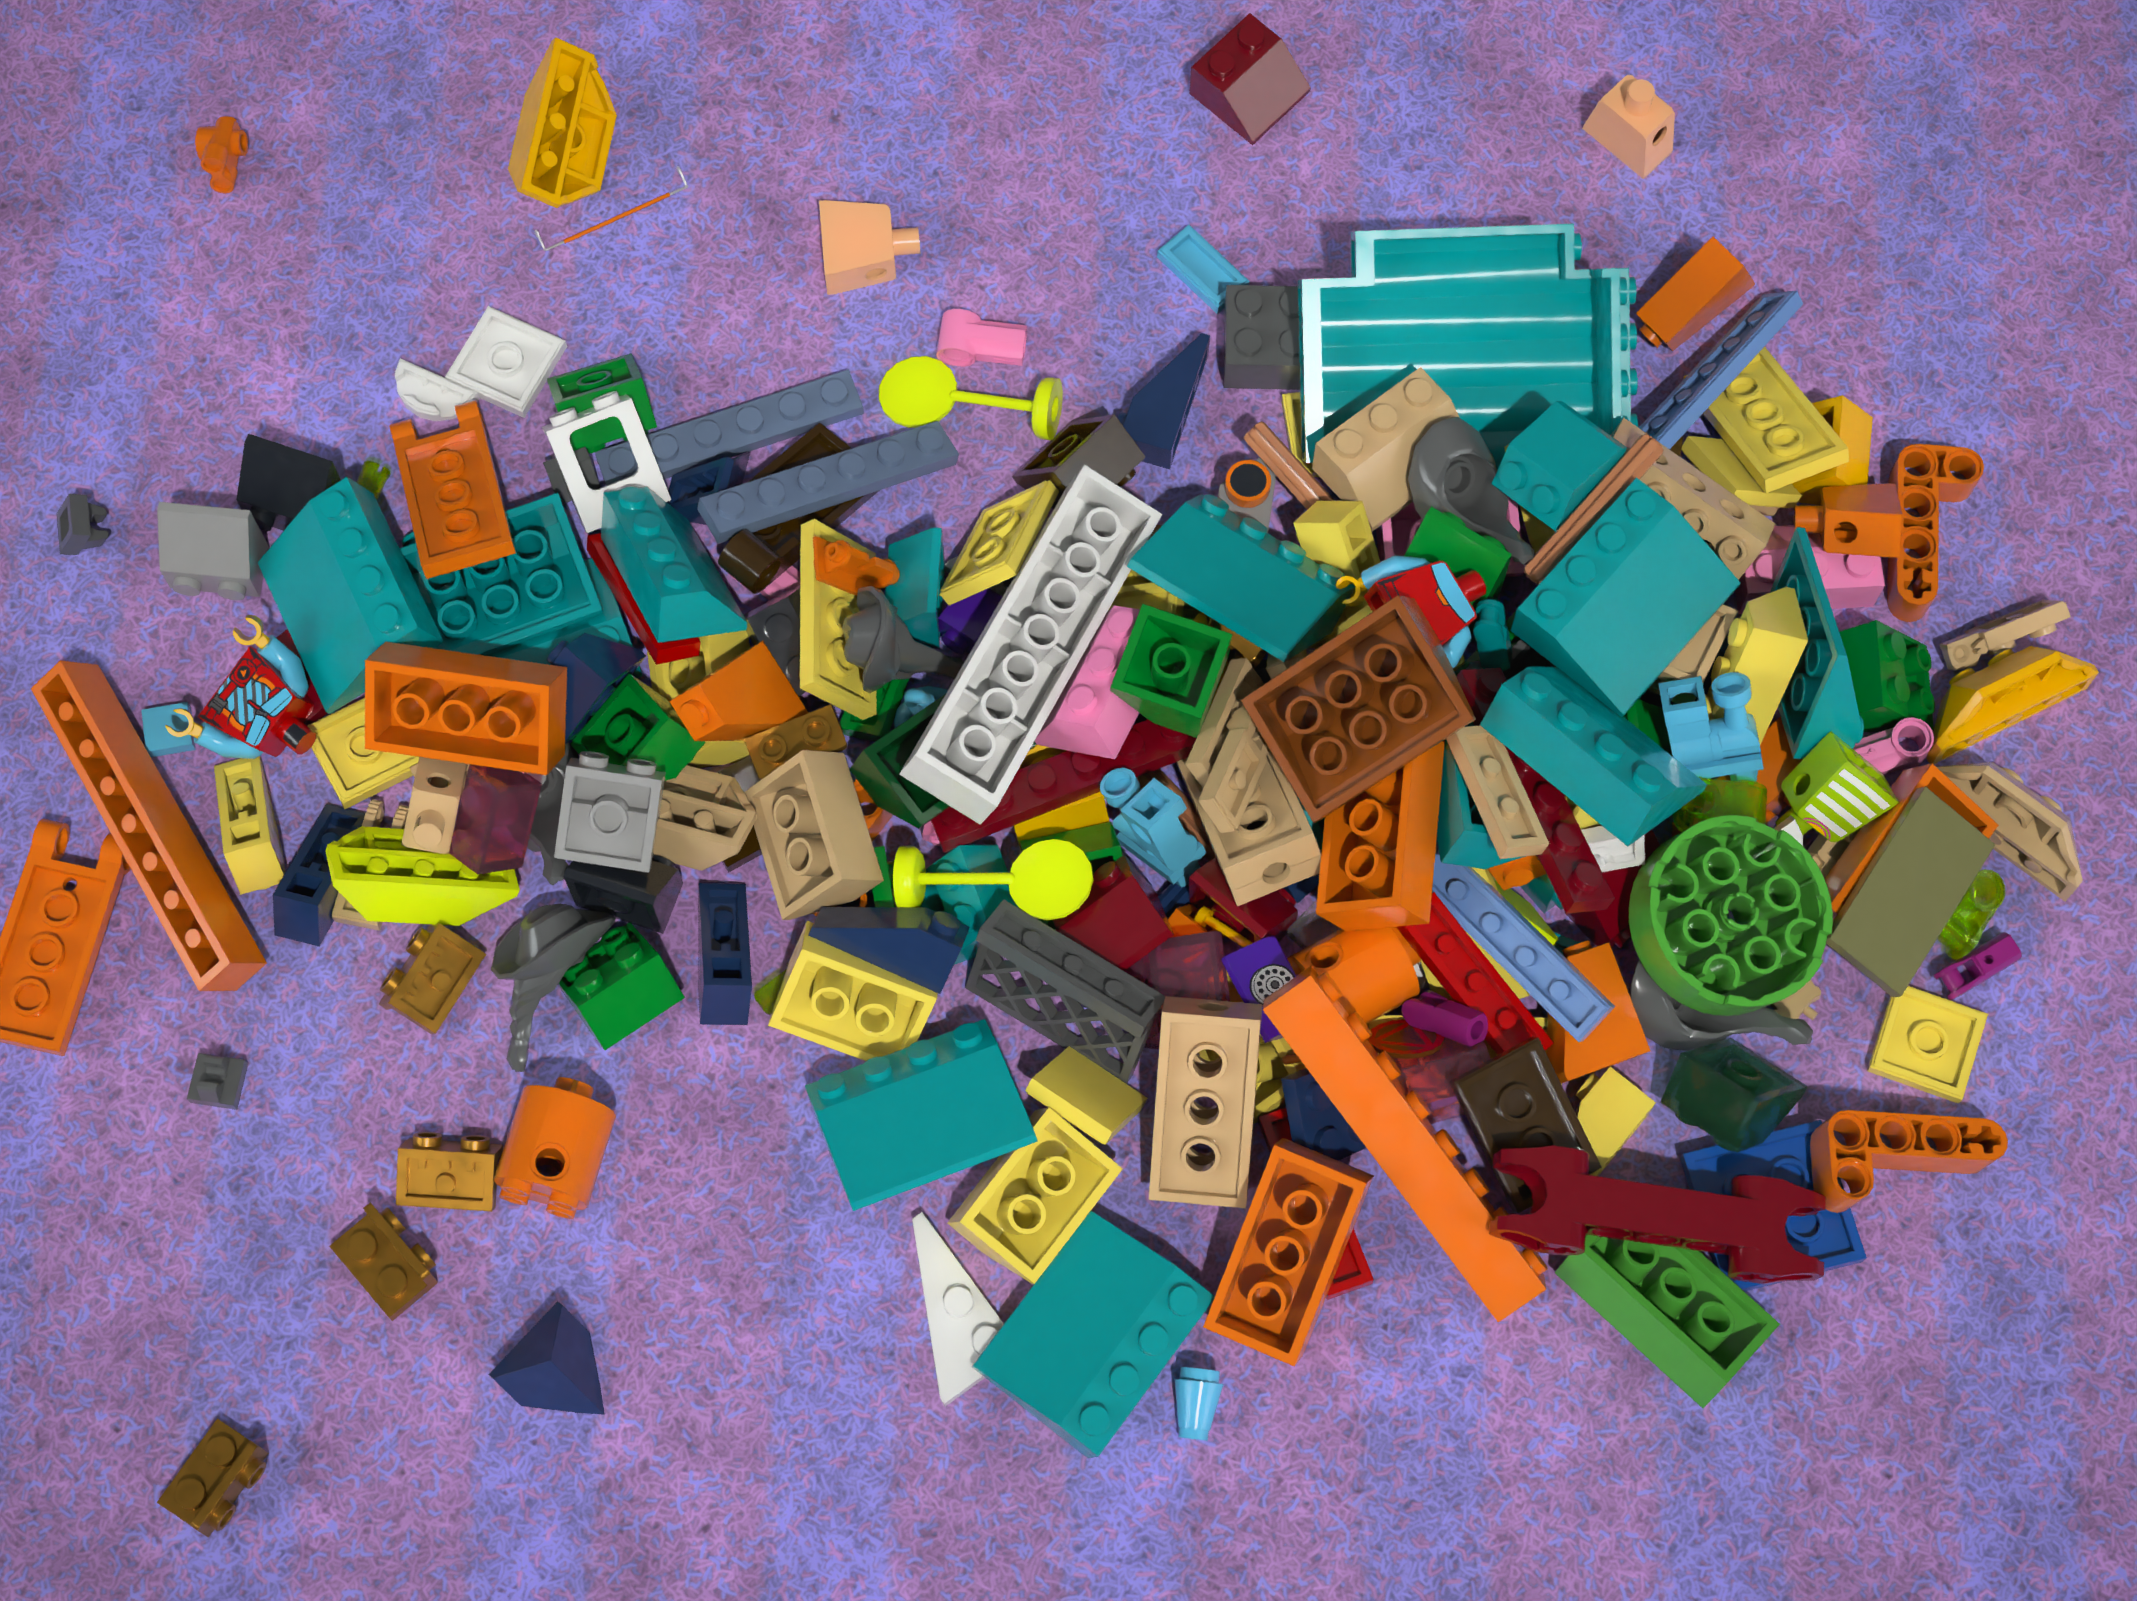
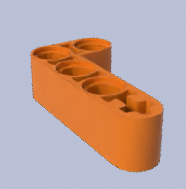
M1911 444L1900 452L1890 471L1888 483L1896 485L1902 511L1900 556L1899 558L1888 557L1887 603L1892 615L1901 621L1914 622L1921 619L1937 595L1939 501L1961 502L1967 499L1973 492L1983 474L1984 464L1979 454L1972 449L1954 446ZM1905 468H1914L1921 476L1912 475ZM1950 471L1961 473L1966 480L1956 478ZM1904 508L1916 510L1921 517L1911 516ZM1904 549L1916 551L1921 558L1910 557ZM1915 580L1912 586V591L1908 590L1907 588L1910 585L1911 581Z
M1857 1110L1839 1111L1817 1127L1811 1135L1810 1150L1814 1192L1826 1196V1210L1835 1213L1844 1212L1870 1194L1874 1184L1873 1168L1974 1174L2004 1155L2007 1150L2008 1139L2006 1132L1998 1123L1985 1118ZM1833 1130L1839 1132L1844 1137L1846 1146L1837 1141ZM1880 1133L1890 1140L1892 1148L1884 1145L1880 1138ZM1926 1136L1935 1142L1938 1151L1929 1146ZM1837 1177L1846 1181L1850 1193H1847L1840 1187Z

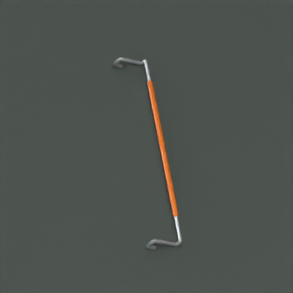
M677 166V172L681 175L685 184L682 188L659 196L570 236L548 248H545L537 230L534 232L544 251H548L664 200L689 186L680 167Z

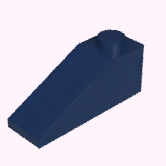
M1201 333L1132 398L1128 413L1120 411L1118 420L1145 455L1142 462L1166 469L1171 468L1209 356L1210 335Z
M330 804L325 805L273 893L275 936L320 947L334 922L332 912L338 895V891L332 884L325 850L329 843L338 841L346 834L361 827L365 813Z
M699 883L698 997L700 1024L748 1025L752 976L746 884Z
M821 907L808 936L941 994L970 927L960 923L952 914L943 911L935 912L926 907Z

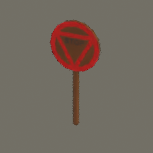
M1392 1020L1381 1023L1370 1030L1372 1036L1367 1039L1377 1053L1380 1054L1385 1050L1391 1057L1401 1059L1421 1058L1432 1055L1439 1051L1445 1043L1444 1036L1412 1027L1405 1020ZM1296 1053L1284 1055L1281 1059L1282 1063L1286 1065L1302 1062Z

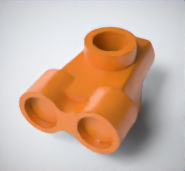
M222 116L216 120L215 126H201L197 129L195 145L197 155L201 160L200 165L202 169L212 175L210 179L211 188L216 192L227 194L234 189L238 174L236 170L239 156H246L248 152V138L246 132L240 130L235 118Z

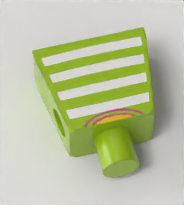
M1831 731L1782 781L1781 788L1792 808L1777 819L1775 823L1779 825L1791 815L1796 820L1802 835L1814 828L1830 842H1838L1892 809L1899 802L1884 775Z

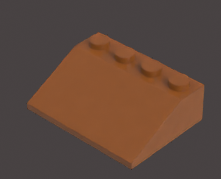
M1397 595L1241 700L1313 823H1317L1476 720L1441 642L1414 598Z

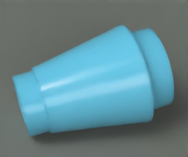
M1181 1367L1180 1379H1175L1179 1427L1178 1437L1208 1441V1434L1224 1385L1219 1384L1220 1371Z

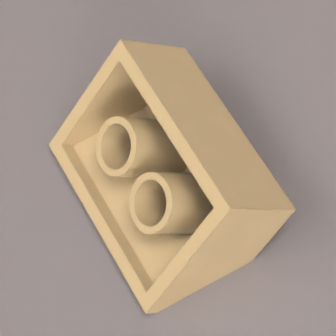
M1420 367L1319 440L1315 446L1312 469L1342 501H1363L1371 532H1373L1413 502L1408 477L1415 446L1433 424L1444 419L1459 417L1451 398Z
M802 750L744 792L757 813L754 828L782 920H792L820 911L821 907H835L852 902L884 881L844 753Z

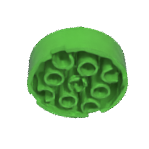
M1739 815L1719 816L1701 821L1662 843L1649 855L1645 865H1642L1632 887L1629 902V926L1633 945L1643 967L1654 982L1670 997L1702 1013L1720 1016L1746 1014L1781 1001L1796 993L1818 971L1823 962L1821 957L1825 949L1827 936L1832 934L1833 912L1831 898L1817 863L1794 837L1784 830L1778 832L1765 824L1756 822L1757 818ZM1728 909L1732 912L1735 922L1732 920V918H1727L1726 914L1729 913Z

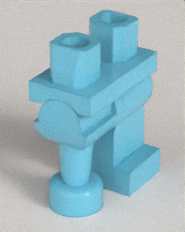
M1738 672L1725 673L1714 679L1711 685L1713 699L1718 706L1724 708V718L1711 720L1708 717L1701 676L1658 683L1672 755L1707 784L1702 793H1707L1713 788L1711 778L1730 775L1731 784L1738 788L1755 785L1757 783L1758 770H1763L1764 768L1756 722L1753 715L1747 714L1745 708L1752 694L1750 679ZM1691 693L1697 697V701L1671 705V700L1677 694Z
M1117 768L1107 773L1100 783V791L1110 806L1120 808L1121 813L1113 821V827L1120 832L1117 835L1120 845L1173 885L1176 883L1181 888L1189 884V877L1200 868L1198 861L1207 852L1204 846L1183 828L1178 819L1187 809L1183 799L1155 778L1141 790L1137 777L1130 769Z

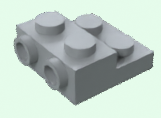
M591 751L580 752L579 759L571 758L566 765L554 858L649 873L652 864L657 822L660 817L666 772L655 771L656 763L649 760L629 759L627 766L609 764V756L606 754Z

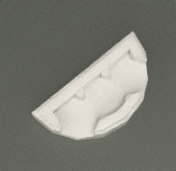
M401 358L395 371L398 395L405 407L419 418L432 421L455 419L457 415L454 406L474 400L478 402L480 399L478 392Z

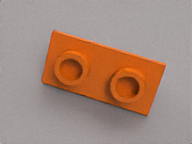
M817 536L813 537L814 568L816 580L857 596L859 588L873 586L882 589L895 584L900 577V571L892 560H882L878 557L869 558L868 553L851 547L848 542L843 540L829 542Z

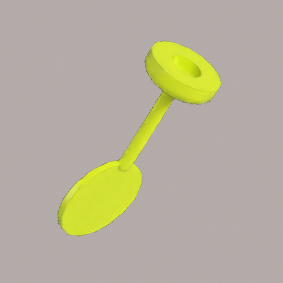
M922 356L910 357L900 361L886 372L879 385V401L887 417L894 423L908 428H917L935 421L939 422L951 411L955 401L1032 412L1031 423L1035 436L1039 439L1053 440L1062 411L1063 388L1060 378H1044L1037 386L1033 401L958 391L957 382L950 368L940 360Z
M1057 839L1040 841L1023 850L1013 862L1010 872L926 873L924 857L915 846H900L896 852L893 867V891L897 907H921L925 897L926 885L1009 884L1010 895L1018 908L1034 918L1043 920L1064 918L1079 909L1088 898L1094 881L1092 865L1083 850L1071 842Z

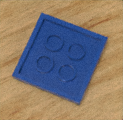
M1818 1120L1683 1153L1680 1161L1689 1189L1731 1196L1732 1178L1755 1175L1784 1179L1797 1186L1814 1191L1810 1140L1812 1133L1822 1124V1121ZM1837 1177L1838 1184L1844 1190L1841 1178ZM1851 1208L1839 1213L1822 1210L1816 1215L1788 1216L1785 1225L1788 1242L1796 1251L1818 1258L1824 1262V1272L1861 1263L1867 1258ZM1709 1252L1713 1264L1729 1277V1255ZM1730 1278L1744 1292L1781 1283L1759 1284Z

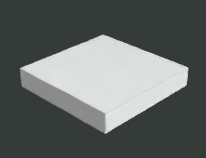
M488 306L445 378L478 392L481 399L525 418L547 382V378L550 377L566 350L567 344L565 340Z

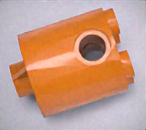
M1397 927L1354 931L1340 929L1287 958L1296 976L1311 965L1319 976L1324 972L1328 973L1343 995L1338 999L1340 1004L1349 1015L1356 1011L1366 1024L1403 1005L1405 1001L1414 999L1420 993L1419 981L1413 966L1420 963L1421 958Z
M558 1077L554 1087L527 1085L523 1088L494 1176V1182L501 1187L499 1195L501 1199L518 1205H527L528 1200L547 1204L546 1211L548 1213L566 1219H574L576 1210L588 1208L616 1119L613 1110L591 1099L594 1092L593 1087L575 1079ZM542 1165H550L556 1168L559 1174L547 1177L540 1174L537 1168Z

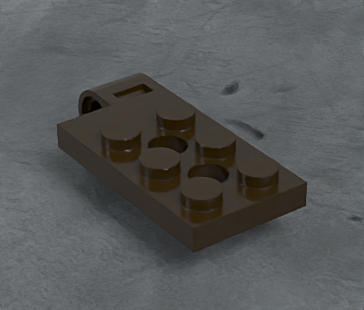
M818 423L748 482L852 448L824 425ZM879 491L752 533L744 529L736 534L725 546L719 556L718 565L753 594H757L800 559L801 524L816 519L826 526L835 529Z

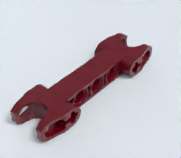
M1552 1145L1538 1148L1501 1149L1494 1154L1493 1168L1501 1173L1523 1180L1531 1190L1533 1205L1530 1214H1509L1497 1216L1495 1220H1490L1489 1235L1520 1245L1533 1252L1555 1255H1580L1585 1252L1586 1235L1729 1255L1728 1276L1739 1281L1768 1284L1784 1281H1814L1824 1276V1262L1818 1258L1796 1251L1787 1240L1785 1225L1788 1216L1816 1215L1819 1211L1826 1210V1196L1797 1186L1784 1179L1755 1175L1737 1176L1731 1180V1196L1592 1176L1589 1175V1153L1574 1148Z

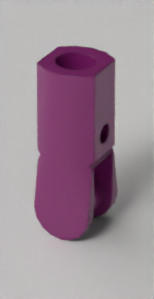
M2002 932L1945 966L1933 976L1935 980L1941 978L1950 992L1946 997L1948 1000H1952L2019 961L2022 953L2012 936ZM1962 964H1964L1974 979L1969 983L1965 982L1957 969Z
M1426 991L1420 995L1419 1000L1412 998L1405 1001L1402 1005L1403 1017L1412 1027L1435 1032L1469 1047L1484 1041L1486 1037L1488 1020L1483 1012L1448 1000L1434 991Z

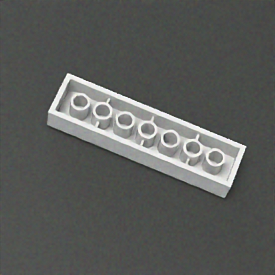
M1084 464L1066 487L1027 554L1018 574L1010 583L899 775L978 824H981L1000 803L1130 573L1131 569L1127 567L1130 559L1148 541L1162 514Z

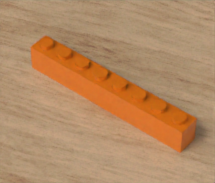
M60 660L31 688L35 698L199 991H237L267 964L265 958L99 665Z
M1311 965L1265 998L1262 1010L1497 1322H1500L1546 1290L1543 1272L1548 1270L1545 1262L1538 1252H1533L1527 1248L1524 1249L1520 1245L1489 1235L1490 1220H1495L1497 1216L1509 1215L1502 1206L1497 1210L1493 1208L1484 1196L1489 1192L1484 1180L1473 1167L1468 1171L1463 1168L1455 1157L1460 1153V1150L1445 1129L1436 1132L1426 1118L1431 1112L1424 1100L1414 1089L1409 1093L1406 1092L1397 1080V1077L1401 1075V1071L1394 1060L1385 1050L1380 1054L1376 1052L1367 1040L1372 1036V1033L1364 1020L1356 1011L1350 1015L1346 1012L1338 1001L1343 995L1334 980L1326 972L1319 976Z

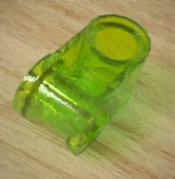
M1699 777L1707 784L1704 791L1673 814L1674 823L1681 832L1694 825V817L1699 818V823L1714 817L1739 815L1757 818L1756 822L1766 825L1767 788L1763 784L1750 780L1728 781Z
M1979 870L1937 938L1945 946V952L1951 959H1960L1975 948L1982 936V932L1996 910L2003 903L2005 885L2000 875L1993 870Z

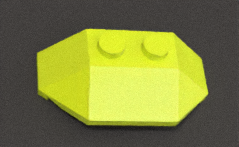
M361 826L346 834L338 841L329 843L325 850L333 887L367 921L432 925L440 923L442 925L460 926L517 897L520 891L510 855L500 851L494 853L484 845L456 833L452 835L449 854H439L401 845L404 829Z

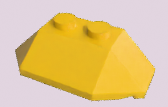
M557 37L551 41L525 93L508 165V171L518 192L555 208L594 195L601 190L617 117L606 85L597 71L599 66L595 55Z
M2029 646L2017 653H2014L2012 649L1999 653L1988 662V667L1976 673L1973 668L1960 672L1949 681L1950 687L1940 702L1933 731L1934 741L1926 756L1929 764H1936L2086 690L2099 671L2094 664L2059 651Z

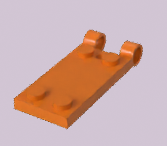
M477 400L454 406L460 428L426 438H418L412 419L389 425L420 563L426 579L516 554L486 436L485 424Z
M43 818L38 822L34 830L32 845L0 936V1042L65 1056L123 877L131 868L111 833L103 840L96 869L57 861L65 853L70 837L69 825ZM75 880L77 882L76 888L72 891H67L65 889L66 884L69 881Z

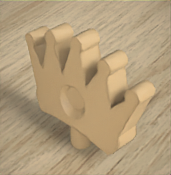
M1810 980L1796 993L1771 1005L1775 1009L1774 1011L1783 1017L1799 1019L1803 1013L1813 1021L1818 1013L1809 1006L1820 999L1821 990Z

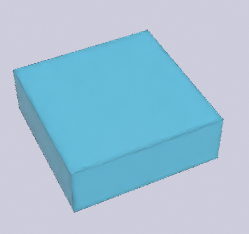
M188 702L141 710L145 748L151 758L196 750L193 736L187 734L183 737H176L171 735L165 725H168L177 731H183L188 727L189 721L187 717L173 711L174 709L182 708L192 714Z

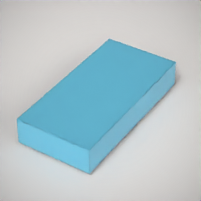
M1190 225L1185 227L1157 251V258L1216 314L1225 308L1226 285H1249L1250 281Z

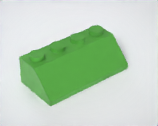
M1586 1235L1585 1252L1580 1255H1568L1555 1271L1559 1278L1702 1408L1720 1392L1780 1325L1697 1250Z

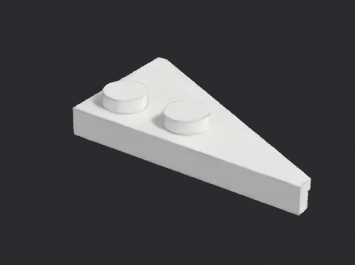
M923 1212L912 1218L940 1400L944 1406H947L985 1378L972 1368V1365L1004 1323Z

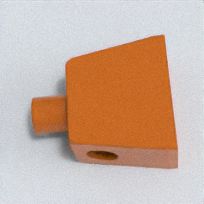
M1895 484L1824 487L1821 491V506H1794V531L1796 527L1805 528L1807 533H1820L1823 551L1827 553L1898 558L1900 556L1902 511Z

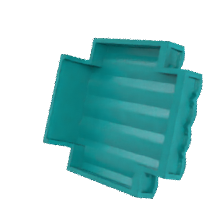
M1574 223L1351 232L1350 256L1352 278L1298 280L1302 461L1313 463L1315 446L1319 440L1420 367L1451 398L1459 417L1477 429L1492 453L1497 469L1505 454L1504 447L1556 401H1563L1609 435L1612 434L1623 418L1638 427L1637 415L1631 414V395L1637 394L1638 378L1636 369L1630 368V350H1635L1637 346L1636 324L1630 323V304H1635L1637 295L1635 277H1629V268L1575 270V261L1581 259L1582 242L1580 233H1574Z

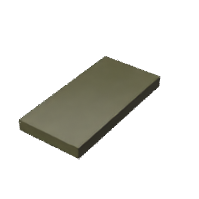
M1927 787L1917 788L1835 917L1832 934L1827 936L1826 944L1890 996H1902L1996 844Z

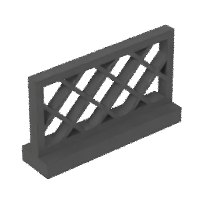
M1003 900L979 929L976 941L980 944L965 988L1066 1049L1070 1046L1127 1084L1133 1076L1154 1021L1163 1009L1165 996L1006 900ZM1000 955L1006 958L1007 960L1002 961ZM1019 971L1027 986L1017 987L1009 972ZM994 974L1002 988L999 989L982 979L983 975ZM1040 979L1046 982L1047 985H1043ZM1060 996L1067 1011H1057L1050 997ZM1035 998L1043 1013H1038L1030 1008L1025 999ZM1081 1004L1084 1005V1006H1086V1007L1089 1008V1009H1083L1082 1006H1081ZM1090 1021H1101L1108 1035L1098 1036ZM1065 1023H1075L1083 1037H1078L1070 1032ZM1122 1029H1124L1125 1031H1127V1032H1129V1033L1124 1034L1123 1031H1122ZM1116 1047L1124 1064L1111 1057L1106 1048Z

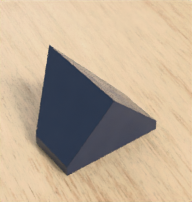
M751 451L732 459L727 456L672 475L668 490L671 500L667 501V503L686 517L689 522L706 525L697 510L699 498L741 485Z
M558 1301L488 1374L520 1406L605 1415L590 1332Z

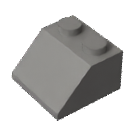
M159 502L157 509L160 572L170 588L179 594L187 596H197L200 594V591L217 593L219 596L230 600H243L245 596L260 597L264 576L257 562L270 547L250 510Z

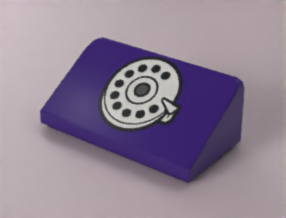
M1275 936L1263 938L1221 959L1244 1003L1262 1004V1009L1265 998L1296 977ZM1262 1010L1260 1034L1264 1042L1267 1043L1283 1038Z

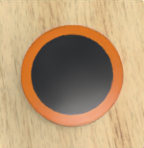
M1242 460L1230 467L1226 474L1225 491L1228 498L1234 504L1244 508H1252L1262 504L1269 496L1271 476L1263 464L1254 460Z

